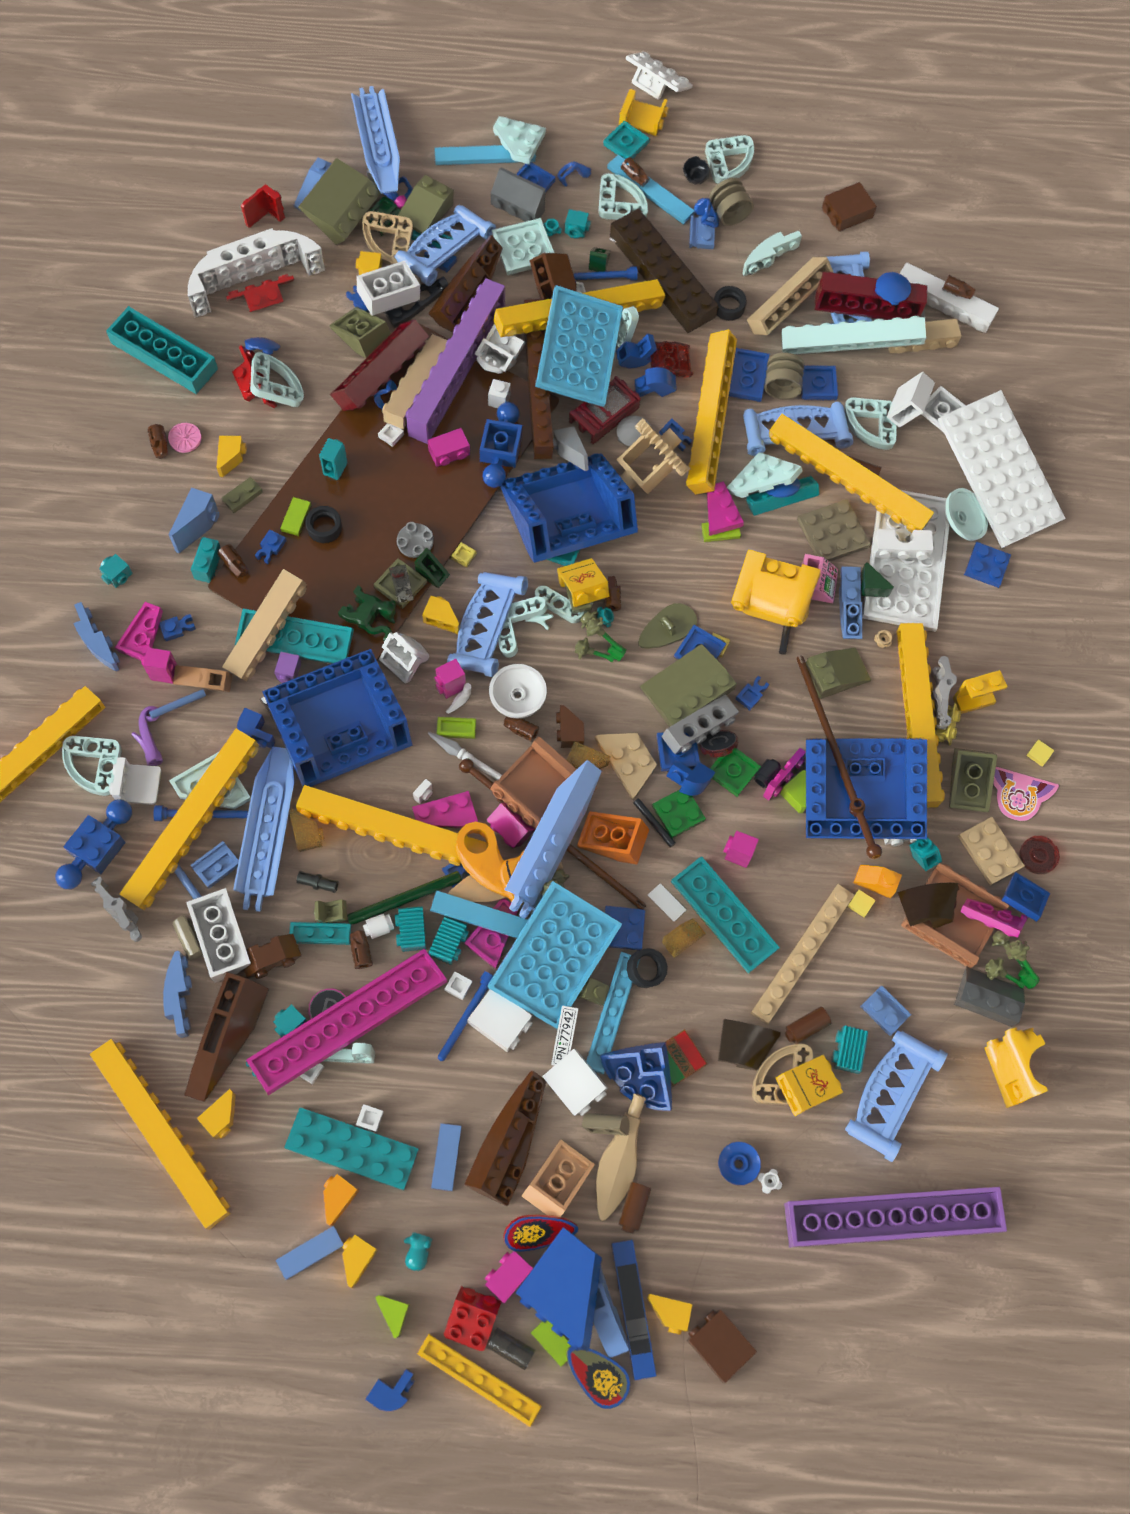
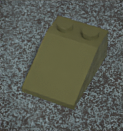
M425 175L415 185L398 216L409 218L413 223V229L422 234L429 227L437 223L453 206L454 190Z
M355 307L329 325L351 349L365 358L391 334L386 321L374 315L372 316L358 307Z
M856 648L823 652L809 657L806 661L820 699L871 681Z
M954 748L951 770L950 808L989 812L997 754Z

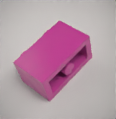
M462 428L427 440L428 450L436 467L445 466L452 461L464 459L470 455V445Z
M147 648L146 654L142 656L141 663L149 678L153 681L173 684L177 663L171 651Z
M457 659L436 668V676L434 678L437 684L435 686L440 695L443 694L447 699L463 690L466 678Z
M505 802L501 803L487 819L491 824V829L499 833L504 838V842L513 848L521 846L535 831L532 826L527 825L520 815L512 812Z
M736 830L734 836H729L723 850L726 853L725 860L747 868L759 839Z
M515 1251L511 1254L507 1252L499 1261L502 1264L497 1271L492 1269L485 1277L487 1281L485 1286L503 1303L508 1300L533 1269Z

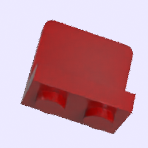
M265 184L257 189L252 196L243 201L241 208L245 224L248 228L252 227L267 213H270L279 222L285 219L284 207L281 201L282 197L277 190H273Z
M461 1286L448 1319L444 1337L478 1351H484L502 1301L496 1300L493 1296L478 1293L472 1288Z

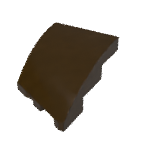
M958 883L927 884L897 892L910 927L928 920L931 921L934 929L953 922L954 909L957 904L956 896L957 891H959Z
M724 1019L718 1061L736 1064L738 1068L757 1071L780 1037L781 1032L749 1023Z

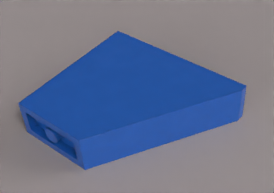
M563 1227L519 1287L516 1294L521 1297L519 1302L526 1308L530 1309L533 1307L537 1311L535 1315L541 1321L546 1323L548 1320L553 1325L551 1329L560 1337L564 1334L569 1338L567 1343L577 1351L579 1349L588 1351L591 1342L602 1257Z

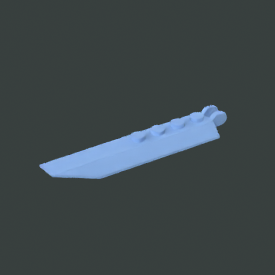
M373 86L369 87V94H365L364 89L359 88L360 97L351 93L366 165L381 194L398 191L400 157L384 89L376 95Z
M272 747L254 780L233 888L234 891L245 895L243 910L249 909L251 895L257 896L255 904L257 912H261L263 897L274 895L294 788L293 764L286 748Z
M588 760L556 789L504 889L515 895L510 906V910L513 912L517 911L522 902H524L519 913L523 919L530 914L532 909L533 911L542 899L543 895L540 892L544 889V884L553 878L587 811L602 772Z

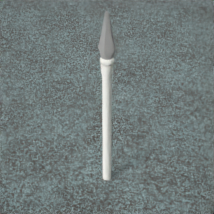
M428 732L448 754L455 755L462 760L465 758L471 759L476 768L497 781L502 776V774L475 758L471 753L466 752V749L461 748L457 742Z

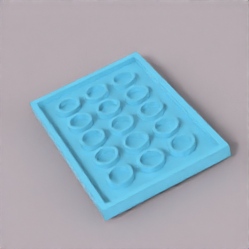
M556 285L553 291L535 387L604 407L623 306Z
M552 881L487 987L558 1029L562 1006L571 1007L622 923Z

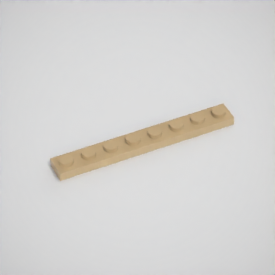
M839 884L836 885L752 1010V1015L765 1024H769L854 897L853 893Z

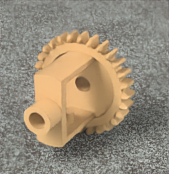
M643 418L635 426L638 432L641 433V436L617 459L619 464L626 470L620 477L632 490L638 484L647 494L672 470L676 469L680 476L685 475L690 470L687 464L674 451L682 440L670 428L660 436ZM651 444H655L654 449L661 450L659 455L665 454L664 461L660 465H654L652 468L653 472L642 480L630 465Z

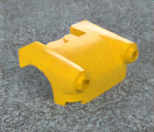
M748 549L731 604L735 610L743 611V613L784 626L797 627L802 625L808 618L812 595L820 578V569L803 564L801 567L767 558L764 553Z
M1017 1027L1005 1031L1006 1035L1002 1037L1003 1041L999 1042L998 1038L986 1042L988 1046L984 1048L1007 1108L1023 1103L1048 1091L1046 1086H1043L1034 1078L1030 1069L1032 1053L1045 1045L1041 1034L1036 1035L1033 1032V1028L1019 1031Z

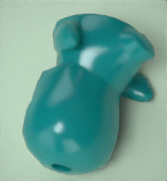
M412 1233L410 1237L404 1239L405 1244H411L405 1257V1264L409 1269L420 1271L425 1268L429 1255L427 1249L431 1247L432 1238Z

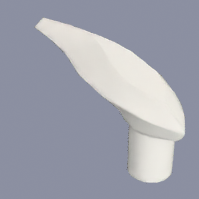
M464 684L463 690L458 693L452 705L445 711L447 714L455 711L468 700L471 694V684Z

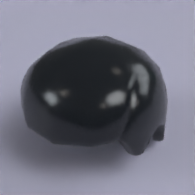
M698 156L689 158L683 166L684 175L692 184H702L709 177L710 169L706 160L704 161Z

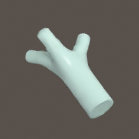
M547 613L526 619L525 621L539 623L548 630L549 626L545 620L553 618V614L549 615Z

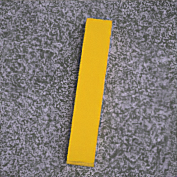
M428 1334L417 1353L530 1427L542 1407L430 1334Z

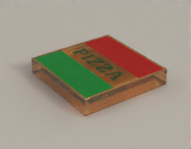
M685 1029L665 1041L672 1087L708 1065Z

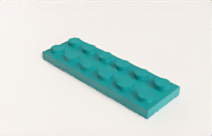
M242 609L235 645L257 611ZM287 616L285 626L278 631L275 642L272 646L268 647L266 652L275 654L285 652L299 655L303 659L333 664L348 658L354 629Z
M702 856L671 880L675 888L748 974L780 948Z
M301 1107L284 1147L295 1153L403 1191L406 1188L419 1151L418 1148Z

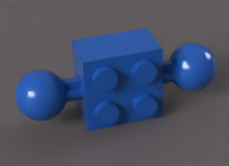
M512 402L502 403L496 413L499 421L487 419L480 446V462L490 463L484 469L482 477L485 484L492 488L501 486L506 479V473L502 466L516 468L522 441V425L514 424L519 419L520 413L518 407Z
M117 799L109 803L106 808L107 818L103 824L88 815L63 846L64 849L74 856L75 859L71 864H64L59 867L56 872L55 879L61 888H76L82 881L81 870L85 865L102 874L126 842L113 829L116 825L125 824L130 820L132 807L127 801Z

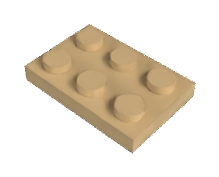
M993 817L958 835L990 886L1024 867V864Z

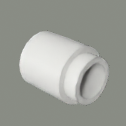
M381 914L365 920L366 924L363 925L366 937L371 936V939L388 934L390 930L394 929L389 914Z

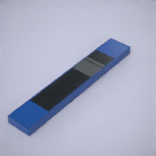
M633 1240L612 1243L634 1380L656 1377Z

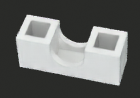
M877 529L873 536L874 558H899L901 560L908 558H917L918 560L929 559L933 552L932 530H913L909 542L903 543L896 538L895 529Z

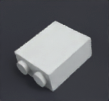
M921 372L900 386L893 399L887 418L900 428L922 414L935 382L924 372Z
M491 989L467 1019L470 1026L506 1052L510 1048L513 1050L520 1042L518 1037L522 1032L526 1033L533 1024L531 1022V1014Z
M573 1049L542 1076L574 1116L578 1114L583 1116L591 1109L589 1105L594 1100L599 1102L607 1095L605 1091L608 1087L577 1049Z

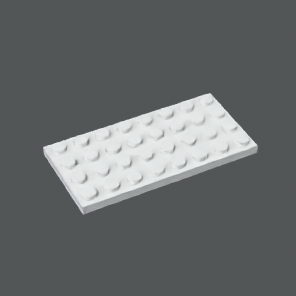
M1001 390L937 419L1001 548L1066 519Z
M901 490L934 512L933 517L923 529L932 530L933 552L929 559L918 560L917 558L905 560L899 558H874L872 541L869 564L892 584L894 588L888 597L865 596L862 618L900 625L901 623H923L924 630L936 632L950 525L945 511L947 498ZM878 510L876 511L873 536L877 529H895L896 538L900 542H909L912 533L906 529L905 525L894 522L887 513L882 514Z

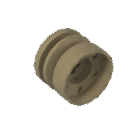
M738 178L723 180L710 193L709 199H711V203L724 225L740 223L753 210L754 204L748 193H746L741 180Z
M778 353L768 359L764 388L769 396L787 400L800 395L803 384L802 377L804 375V361L801 357L792 353Z

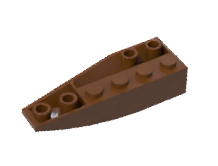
M490 235L467 260L428 314L440 327L453 332L455 326L460 324L463 312L468 310L471 298H475L478 286L483 284L486 278L492 279L503 249L493 235Z
M543 253L529 260L540 299H552L556 285L577 292L576 280L568 254Z
M226 972L205 1027L184 1096L202 1102L207 1100L254 1030L269 988L247 978Z
M530 1071L503 1107L486 1136L464 1185L475 1192L505 1206L509 1205L525 1169L546 1081L536 1072Z

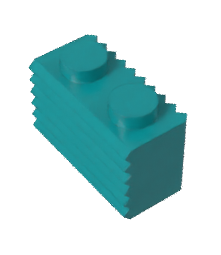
M328 438L319 454L322 471L325 476L339 480L348 463L345 446L340 440Z
M202 537L190 569L195 580L210 583L213 576H215L217 563L220 560L218 551L221 549L218 540Z
M423 906L398 908V914L395 915V925L400 928V934H396L397 946H401L402 952L426 950Z
M444 916L429 950L430 957L452 965L454 960L458 961L462 951L459 949L461 942L465 943L469 935L467 924Z
M843 1026L841 1030L837 1031L835 1042L838 1043V1046L832 1055V1062L835 1063L834 1069L855 1074L862 1072L869 1031Z

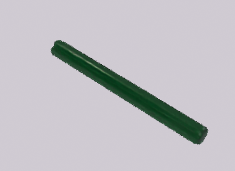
M455 871L347 915L348 921L351 925H354L460 883L462 881L460 873Z

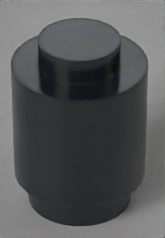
M767 759L756 772L754 781L759 786L767 788L771 780H774L781 770L780 763L774 759Z

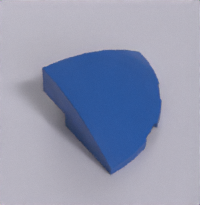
M666 1042L640 1045L600 1055L606 1074L610 1080L613 1079L620 1087V1092L632 1100L634 1093L646 1097L644 1104H646L647 1108L661 1111L672 1110L671 1077Z

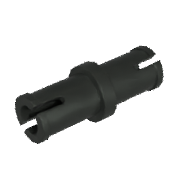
M299 871L296 883L311 886L314 890L322 889L336 893L339 886L338 880L324 878L321 874L313 875L303 871Z

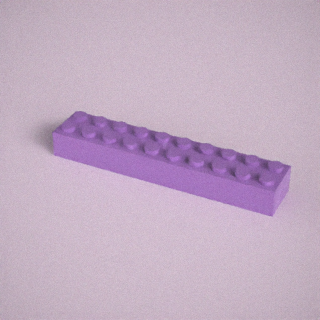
M486 278L483 284L478 286L475 298H471L468 310L463 312L461 322L455 326L452 338L447 340L444 352H440L437 364L432 366L429 378L425 379L422 384L421 392L416 394L412 407L406 411V428H408L409 437L428 444L427 440L432 438L477 358L475 352L483 338L486 339L494 325L493 320L496 309L505 307L504 285Z
M1000 1187L788 1201L784 1203L789 1248L989 1234L1007 1231Z

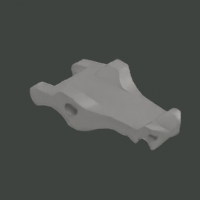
M942 656L938 661L940 667H934L931 672L936 683L931 699L934 700L936 720L939 722L936 728L946 730L952 720L947 715L949 693L956 684L957 676L951 672L949 658Z
M99 876L91 885L96 886L95 891L100 894L104 901V909L111 914L123 930H129L130 938L134 942L140 941L142 935L136 925L138 917L133 911L126 909L127 905L120 897L113 898L108 893L109 886Z

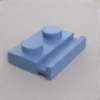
M691 216L689 248L695 246L699 249H714L715 228L703 225L701 223L703 216H698V218ZM708 217L707 220L714 222V217Z
M222 841L190 866L209 889L238 867L239 860Z
M882 985L860 1006L889 1036L911 1016Z

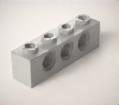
M725 694L667 728L662 738L675 755L681 751L685 753L692 748V744L695 742L700 744L707 738V735L711 734L713 736L721 730L722 726L728 727L733 724L739 711Z

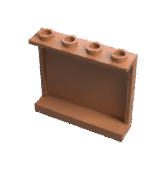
M538 736L524 754L498 781L494 782L490 790L496 798L502 799L512 812L520 815L527 825L532 826L536 830L556 789L577 769Z
M939 863L934 868L925 885L948 882L958 883L959 891H957L956 896L957 904L954 909L953 922L935 929L930 920L910 927L907 917H905L901 926L968 968H972L978 962L979 955L994 928L986 926L977 919H970L960 911L965 901L969 898L993 906L994 910L1003 911L1009 905L1003 902L1001 897L988 893L987 889L983 886L970 882L968 877L957 874L950 866Z

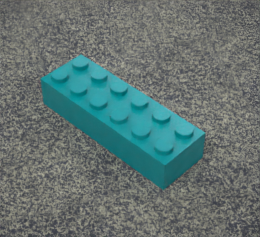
M129 306L106 330L111 344L195 394L202 389L218 370L214 356Z

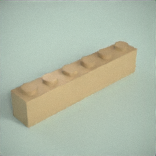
M813 257L747 319L753 334L768 335L817 289L822 273L833 272L827 257Z
M432 334L429 340L425 341L426 344L423 346L422 351L417 353L415 362L408 367L406 376L401 378L399 387L392 392L390 401L384 404L382 409L384 422L401 429L405 428L407 424V419L405 418L406 411L412 407L416 394L421 392L422 384L425 379L429 378L432 366L437 364L440 352H444L446 339Z
M284 569L282 570L222 666L223 668L246 682L253 677L256 666L266 656V650L275 642L276 634L285 626L287 616L295 610L297 600L305 594L307 584L303 580Z

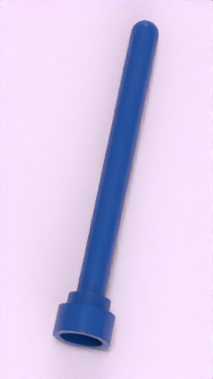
M632 266L624 271L574 273L575 280L627 278L630 281H637L638 271L637 266Z
M155 805L154 821H163L168 817H174L178 810L168 809L163 805ZM214 810L212 818H247L248 811Z
M486 971L482 974L480 978L481 985L438 1055L439 1061L446 1059L468 1023L467 1019L489 989L487 986L493 978L492 974Z

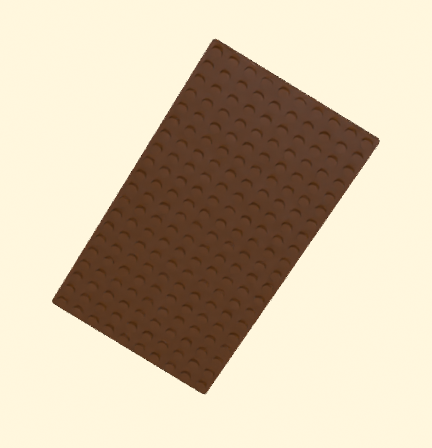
M420 324L429 336L426 340H429L432 334L448 340V338ZM423 347L419 350L416 349L413 352L414 356L410 360L404 361L401 364L402 368L398 372H393L389 376L397 388L401 378L406 376L408 367L413 365L417 353L421 352ZM476 358L432 436L434 438L462 428L470 445V455L464 459L452 461L445 466L436 467L428 450V444L409 437L406 426L402 429L404 435L393 447L380 439L378 433L387 423L384 422V413L376 405L374 396H369L366 399L367 403L360 409L356 408L353 411L341 410L236 547V552L243 559L249 572L246 576L237 577L224 563L208 584L209 590L242 609L257 611L284 569L307 584L305 594L299 597L296 602V608L291 614L289 613V617L351 627L354 629L348 657L371 649L378 661L384 650L382 646L385 642L383 641L385 633L369 634L365 630L360 629L356 624L349 623L340 618L338 615L339 610L342 606L347 607L348 604L352 605L354 610H357L360 604L355 601L356 595L353 591L358 585L362 587L363 592L366 594L374 595L382 601H391L374 588V583L398 558L415 570L417 558L408 557L401 553L396 542L398 533L409 522L423 524L432 531L434 543L430 551L443 567L499 489V487L492 488L485 484L482 475L484 469L490 463L480 462V446L486 420L499 421L496 414L498 408L488 406V393L492 381L495 379L510 383V398L508 402L514 403L519 409V419L514 423L522 425V441L517 462L533 441L528 381L509 371L501 374L486 371L477 362ZM381 384L378 390L385 389L386 384ZM392 389L390 392L380 395L384 404L390 401ZM549 393L550 411L552 414L559 404V398ZM328 438L340 440L345 446L348 463L339 480L325 476L322 471L319 454ZM502 466L507 478L513 467ZM293 497L311 502L309 512L319 506L334 508L339 513L342 522V532L339 537L329 543L314 541L308 534L306 520L299 536L282 532L280 528ZM330 517L318 518L313 523L314 530L318 532L330 531L335 526L334 520ZM270 529L286 537V542L277 555H271L270 563L266 564L264 562L265 555L261 556L258 560L255 554L258 550L262 549L260 543ZM427 582L403 609L396 604V613L393 617L395 620L394 624L385 619L381 614H378L372 627L388 626L393 634L398 632L431 584Z

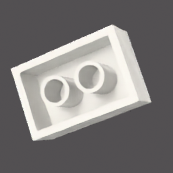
M405 260L357 276V292L372 316L420 300V284Z

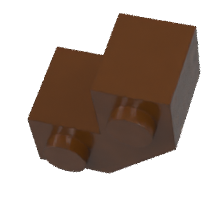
M279 935L271 938L270 943L262 946L256 944L249 947L247 953L251 964L244 969L246 977L261 979L267 976V972L274 967L283 966L287 968L294 965L295 960L302 956L294 935Z

